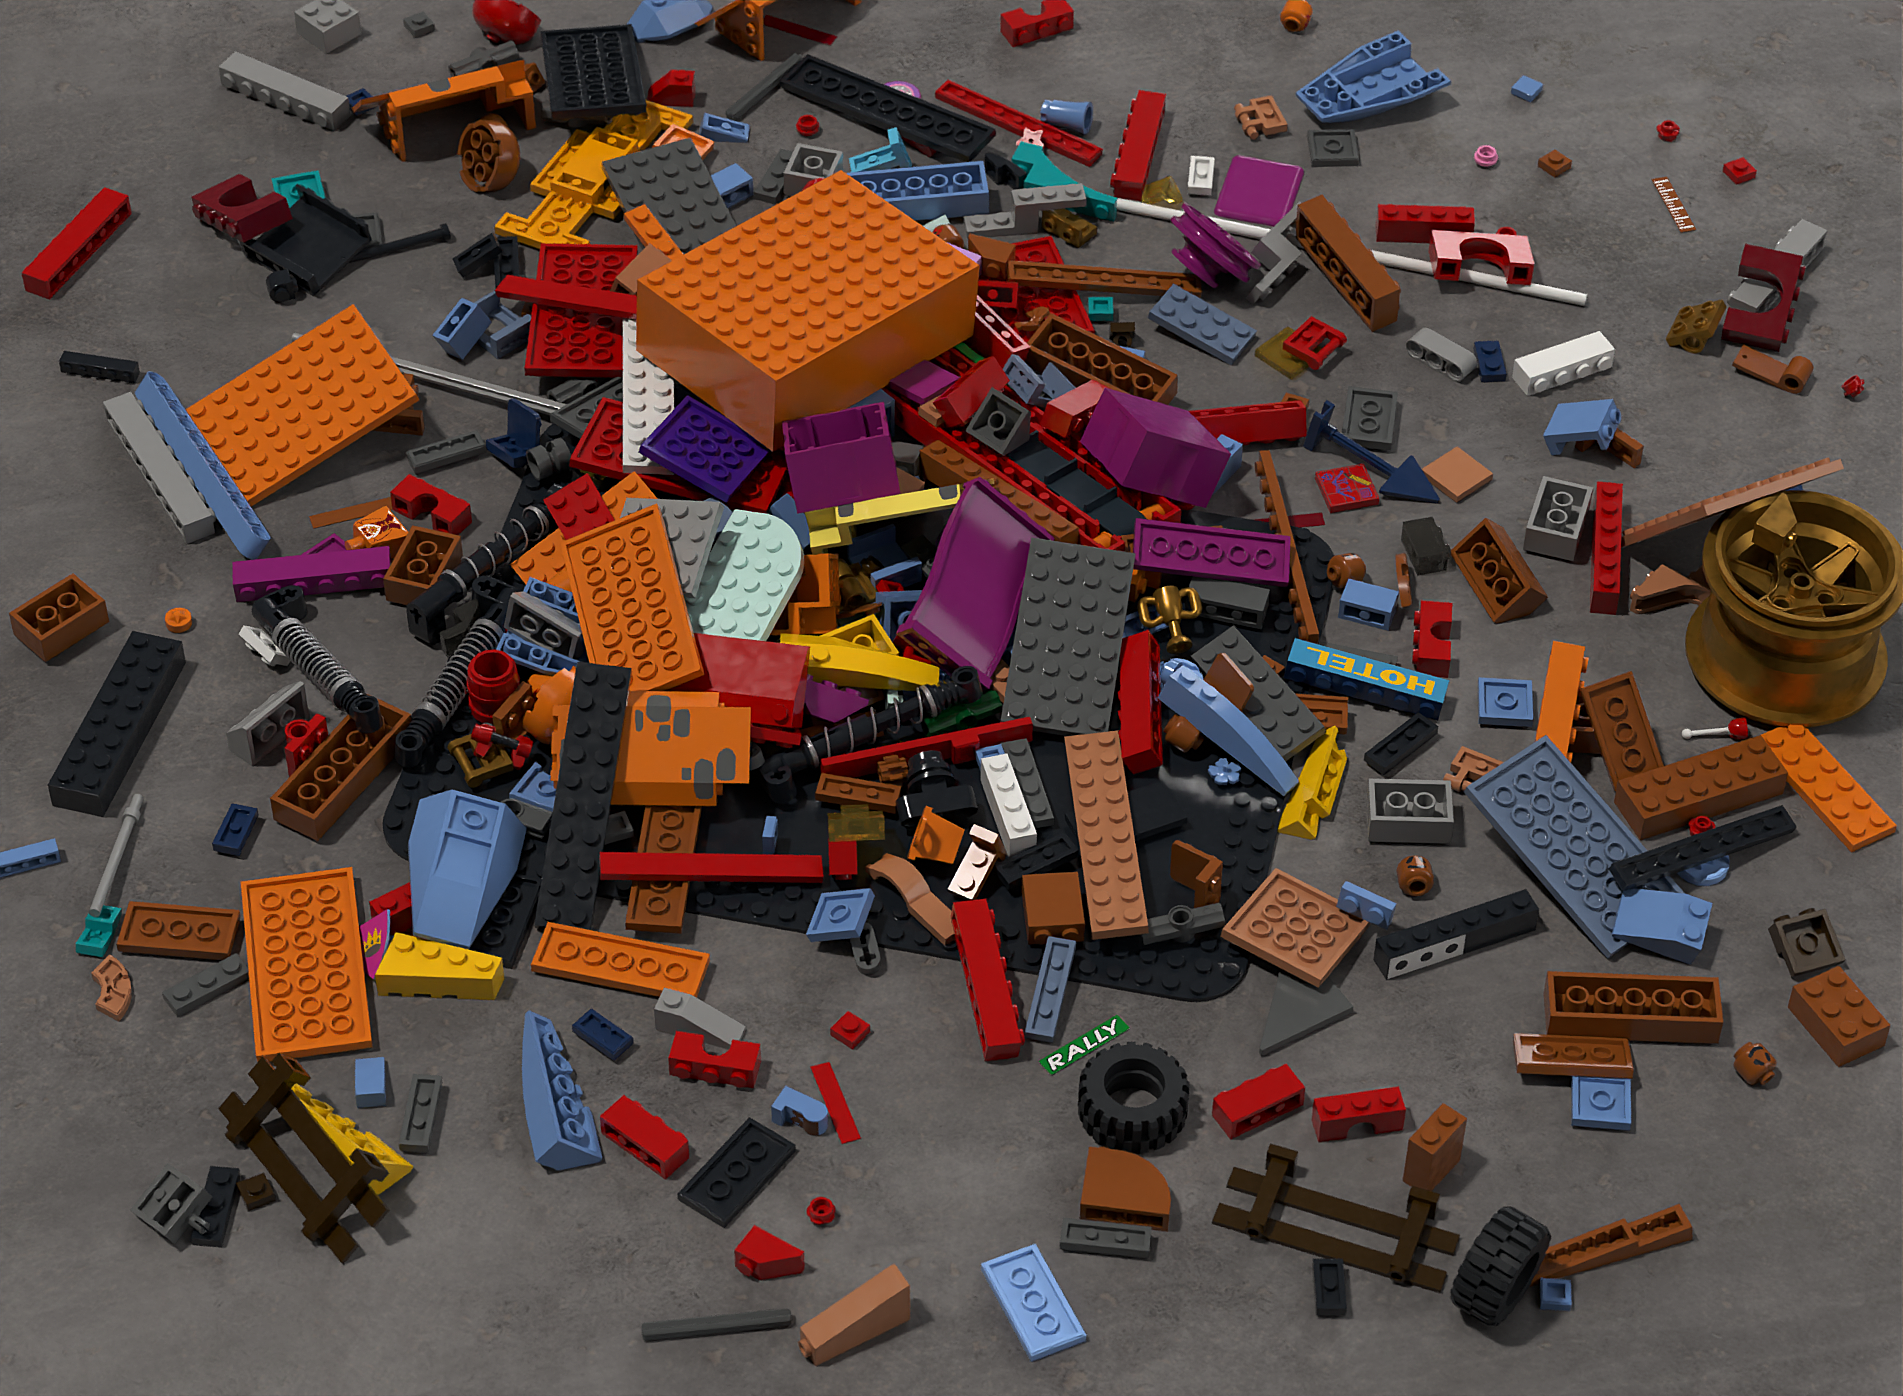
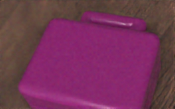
M1237 155L1233 157L1214 208V213L1219 217L1274 227L1293 208L1304 170L1296 165Z

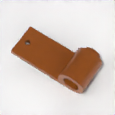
M1745 345L1742 346L1732 364L1733 367L1789 393L1801 392L1814 369L1812 362L1806 357H1793L1789 364L1786 365Z

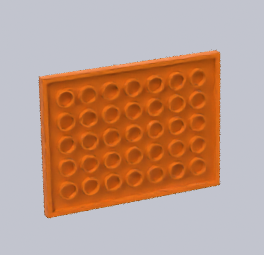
M352 304L185 410L252 507L420 399L358 309Z

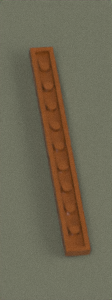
M1263 450L1259 452V461L1255 462L1256 477L1261 478L1259 481L1261 495L1265 494V512H1270V530H1274L1276 535L1291 536L1288 583L1290 589L1288 596L1290 605L1294 604L1295 606L1293 610L1294 621L1300 625L1298 629L1299 639L1318 644L1319 631L1270 450Z

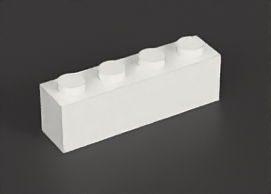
M1598 331L1515 359L1512 378L1523 392L1529 396L1612 368L1615 348Z
M1008 754L981 758V783L1008 858L1035 846L1037 843V833Z

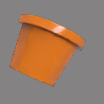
M925 806L907 859L914 861L915 858L953 864L965 829L932 813L933 808Z

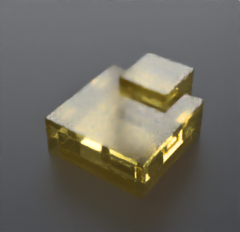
M868 804L840 805L841 813H827L829 842L885 839L883 812L869 811Z

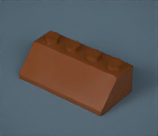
M1488 518L1482 520L1449 551L1492 621L1496 624L1530 615L1548 598L1505 529Z

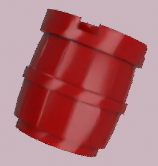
M495 649L485 650L473 657L468 665L467 691L469 693V708L473 717L482 723L488 722L493 725L494 713L520 685L516 663L513 658L503 651Z

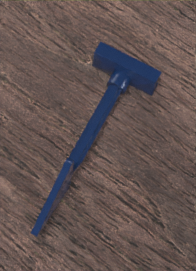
M1328 400L1324 402L1321 414L1317 411L1313 414L1303 445L1304 448L1312 452L1324 438L1328 441L1332 440L1390 477L1380 487V494L1436 504L1439 502V496L1414 456L1410 455L1399 468H1395L1341 434L1336 427L1330 424L1335 405Z

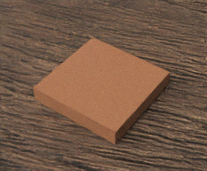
M1455 447L1422 468L1429 482L1456 503L1493 478L1491 471L1459 447Z

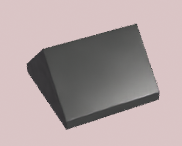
M991 387L965 431L1005 456L1029 441L1031 412Z

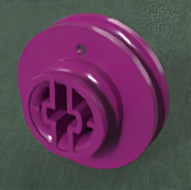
M1184 202L1181 206L1184 210L1183 215L1180 217L1173 216L1170 220L1184 234L1185 246L1182 249L1173 248L1172 254L1213 288H1217L1219 285L1216 281L1219 273L1228 274L1230 272L1247 283L1250 280L1248 271L1252 268L1258 270L1261 264L1227 231L1209 217Z

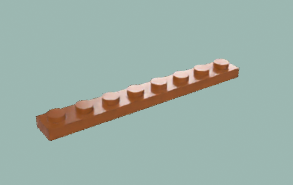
M1010 260L1007 265L1008 282H1019V286L1163 296L1175 284L1198 298L1202 294L1201 278L1196 274Z

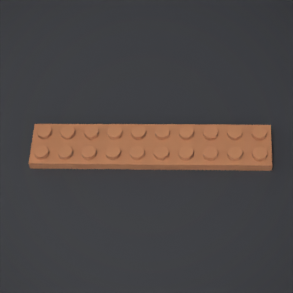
M1118 731L1064 737L1092 939L1149 933Z

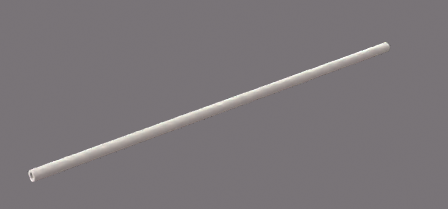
M1120 198L1117 200V210L1168 221H1171L1170 219L1173 216L1180 217L1184 213V211ZM1209 217L1228 233L1261 240L1271 230ZM1289 233L1286 239L1295 247L1303 248L1295 238L1296 234ZM1371 250L1379 264L1433 275L1431 262ZM1460 269L1459 281L1585 306L1587 294L1531 283V285L1507 284L1505 277Z

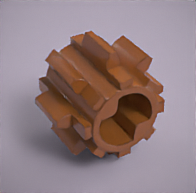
M898 755L883 757L884 761L877 762L880 783L903 787V783L907 782L906 775L908 773L904 757L898 758Z

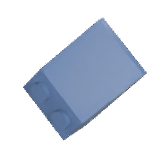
M1635 888L1622 891L1611 937L1691 965L1702 949L1712 903L1684 893Z

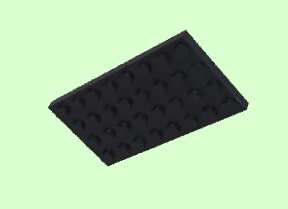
M632 24L540 31L552 120L568 121L571 118L592 119L597 116L612 118L623 114L637 116L641 113H647Z

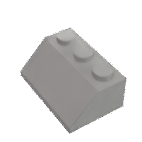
M525 591L512 593L504 628L527 642L577 660L586 647L580 623L574 622L564 616L559 610H554L539 598L531 596Z
M299 681L284 686L277 693L271 695L257 709L252 710L241 722L231 727L226 733L229 751L253 766L286 739L285 727L289 722L297 719L309 721L304 683Z

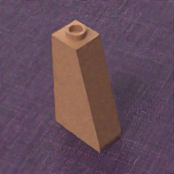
M895 1264L884 1269L800 1327L798 1346L802 1355L805 1358L809 1357L813 1364L817 1366L909 1321V1283Z

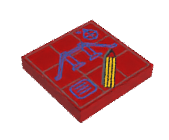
M1364 464L1315 472V480L1330 513L1379 505V496Z

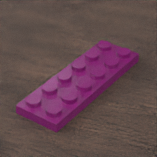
M1136 518L1133 538V553L1136 554L1133 569L1287 587L1289 583L1291 536Z

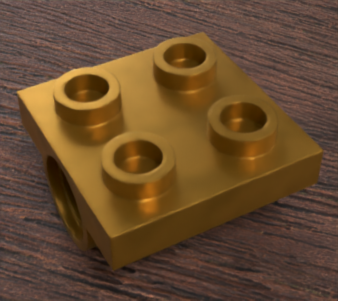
M1723 299L1713 302L1707 301L1695 306H1685L1680 309L1666 337L1669 346L1680 344L1689 353L1701 352L1708 338L1713 336L1727 308Z
M839 558V580L844 581L843 588H840L841 604L839 613L862 605L875 603L877 590L868 576H865L861 571L862 567L857 562L848 565L841 558Z

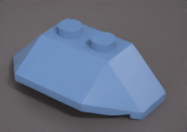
M643 0L627 24H632L634 40L637 43L644 42V40L669 39L697 27L694 23L711 14L713 5L707 0Z

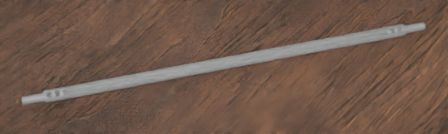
M293 333L291 338L292 342L303 335ZM391 357L402 374H414V378L504 403H508L509 399L515 398L532 410L550 415L552 412L567 405Z

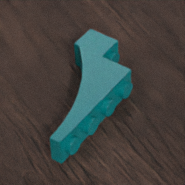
M1021 141L1011 158V162L1027 173L1024 188L1080 184L1060 171L1044 154L1042 146ZM1083 185L1086 206L1065 208L1068 211L1114 222L1117 216V198Z

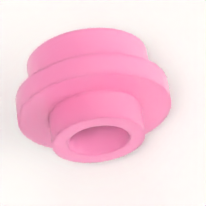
M1484 145L1475 152L1474 160L1483 167H1489L1497 163L1498 155L1495 148Z

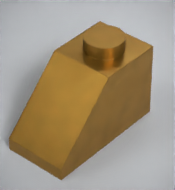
M1781 493L1757 520L1751 541L1778 556L1786 548L1790 549L1797 539V534L1795 533L1797 520L1786 494Z

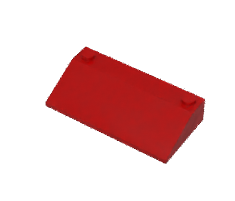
M694 633L704 675L665 691L719 692V703H725V707H751V723L790 728L802 727L811 646Z

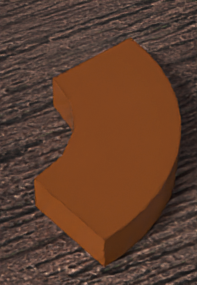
M1405 553L1395 555L1401 607L1411 606L1413 602L1407 556Z

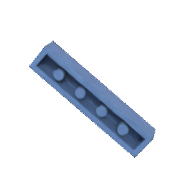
M55 838L0 852V878L61 862Z

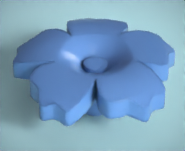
M1220 758L1219 761L1215 762V766H1209L1208 773L1211 778L1215 779V783L1227 785L1228 782L1235 784L1239 781V773L1241 771L1239 763L1231 762L1228 765L1226 758Z

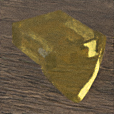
M1170 175L1147 184L1141 201L1152 205L1166 200L1176 205L1182 203V197L1174 179Z

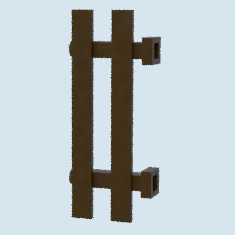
M278 1053L271 1061L275 1065V1069L265 1057H262L248 1073L259 1087L249 1101L245 1104L240 1096L233 1091L218 1108L229 1122L226 1126L227 1132L225 1136L235 1145H239L241 1141L248 1145L306 1218L302 1223L304 1226L301 1230L302 1234L312 1242H315L317 1238H321L341 1263H345L359 1245L338 1219L353 1204L368 1224L375 1228L390 1210L369 1184L373 1179L382 1182L389 1172L376 1156L370 1152L356 1148L349 1156L354 1164L344 1155L292 1091L291 1088L295 1084L305 1086L311 1079L296 1059ZM274 1108H276L336 1183L323 1200L261 1124Z
M1270 1143L1266 1155L1265 1170L1267 1171L1265 1176L1233 1167L1226 1188L1255 1196V1202L1251 1212L1219 1202L1212 1220L1213 1225L1321 1258L1343 1259L1344 1265L1384 1276L1395 1282H1403L1439 1294L1441 1293L1447 1271L1413 1261L1418 1246L1453 1256L1460 1238L1459 1234L1426 1225L1428 1219L1435 1220L1440 1199L1439 1193L1411 1186L1406 1212L1409 1214L1406 1219L1284 1182L1286 1176L1293 1178L1297 1168L1298 1151ZM1278 1203L1399 1241L1394 1255L1270 1217L1275 1204Z

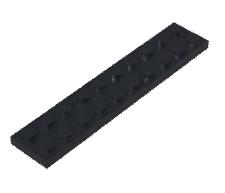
M809 54L780 80L781 88L887 131L897 127L900 136L964 162H971L996 136V129Z
M577 662L534 923L535 928L545 929L547 923L552 922L587 930L592 929L600 878L599 855L600 852H604L632 668Z

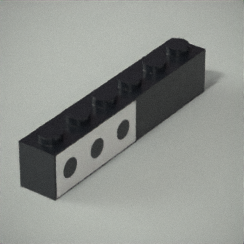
M1527 889L1376 938L1373 960L1384 978L1388 980L1535 931L1539 908Z

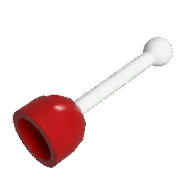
M1736 718L1725 728L1694 731L1684 729L1682 737L1690 739L1692 736L1728 733L1733 739H1747L1746 718Z

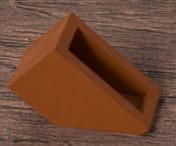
M970 233L968 236V251L982 256L981 274L1006 281L1008 277V261H1015V244Z

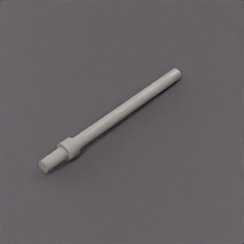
M140 794L133 795L129 807L123 813V824L89 910V914L93 917H98L101 913L133 826L137 825L141 815L139 810L144 800Z

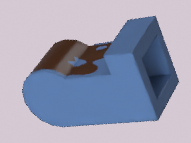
M785 1086L771 1106L772 1122L777 1125L783 1126L785 1121L802 1127L806 1133L813 1136L823 1134L827 1130L828 1112L825 1104Z

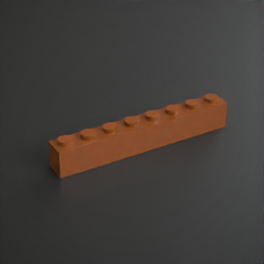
M940 440L919 450L920 475L937 486L945 487L963 484L978 477L984 480L994 478L995 484H991V486L1000 494L1006 496L1017 508L1026 512L1028 517L1038 525L1044 527L1055 538L1054 541L1079 545L1078 526Z

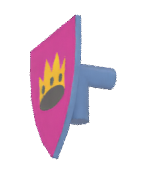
M388 909L359 926L364 970L373 980H376L375 973L394 937L390 935V910Z

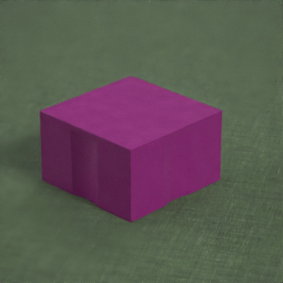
M1104 388L1080 440L1086 449L1105 466L1107 471L1121 486L1165 496L1203 508L1207 507L1231 456V453L1189 411L1109 388Z
M884 402L782 421L785 457L797 514L901 494Z

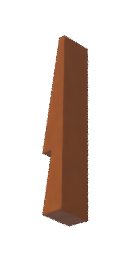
M1680 1204L1627 1223L1624 1218L1549 1247L1529 1287L1538 1285L1540 1278L1558 1279L1692 1240V1225Z

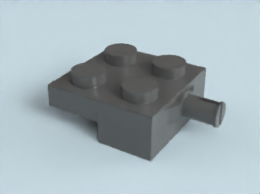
M167 1163L130 1211L175 1244L190 1226L201 1234L207 1232L199 1224L206 1229H209L210 1224L200 1218L199 1215L212 1196L185 1174H182Z

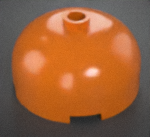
M575 666L570 671L563 668L556 673L537 693L536 697L538 699L534 704L533 711L528 710L525 713L523 729L543 744L552 746V732L554 731L553 705H570L576 671Z

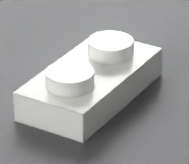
M1191 156L1187 194L1211 195L1215 157Z
M249 626L242 627L239 635L247 641L246 646L259 652L262 655L261 659L271 666L276 664L288 666L291 660L288 659L274 644L271 637L262 629Z

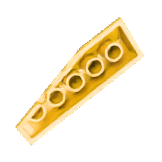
M780 634V643L811 646L808 674L813 676L812 681L820 684L822 680L838 684L837 686L916 691V688L922 685L936 684L937 686L939 682L940 667L836 637Z
M298 1084L291 1088L352 1164L354 1163L349 1156L356 1148L374 1154L389 1174L382 1182L374 1179L370 1182L369 1185L377 1195L411 1172L414 1166L369 1131L365 1135L354 1129L356 1125L354 1121L348 1117L342 1118L332 1114L333 1107L317 1099H311L313 1094Z

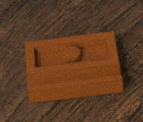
M1296 694L1324 725L1325 729L1336 726L1339 731L1337 734H1347L1348 697Z

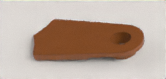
M883 602L862 605L837 614L836 618H847L865 612L866 616L881 611L879 606H882Z

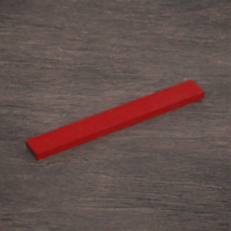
M947 80L935 91L936 99L1018 136L1023 137L1025 128L1030 129L1032 132L1043 130L1044 134L1041 140L1045 148L1085 166L1091 167L1103 154V148L950 80Z
M507 275L494 290L497 297L637 320V295Z
M1030 717L827 757L821 759V773L849 778L878 773L877 762L884 761L883 757L898 755V758L904 757L907 767H909L908 760L912 756L920 752L932 750L941 752L943 759L951 758V740L975 734L978 735L980 740V748L1027 738L1028 742H1031L1033 723Z
M600 852L599 855L600 880L823 882L821 855Z

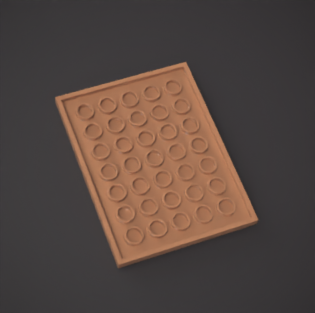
M1828 457L1742 488L1702 500L1622 531L1621 548L1725 513L1730 508L1778 491H1786L1844 469L1841 459L1831 462Z

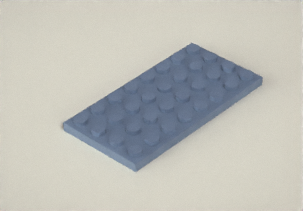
M1547 735L1466 787L1464 793L1607 959L1630 944L1611 937L1622 890L1608 868L1614 862L1646 852L1647 849ZM1670 876L1634 887L1635 889L1684 893Z

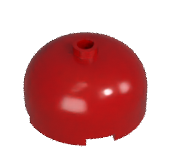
M474 0L472 7L473 18L478 27L487 34L486 38L497 44L499 41L506 43L511 40L515 45L527 43L534 37L542 21L521 3L519 5L513 0Z

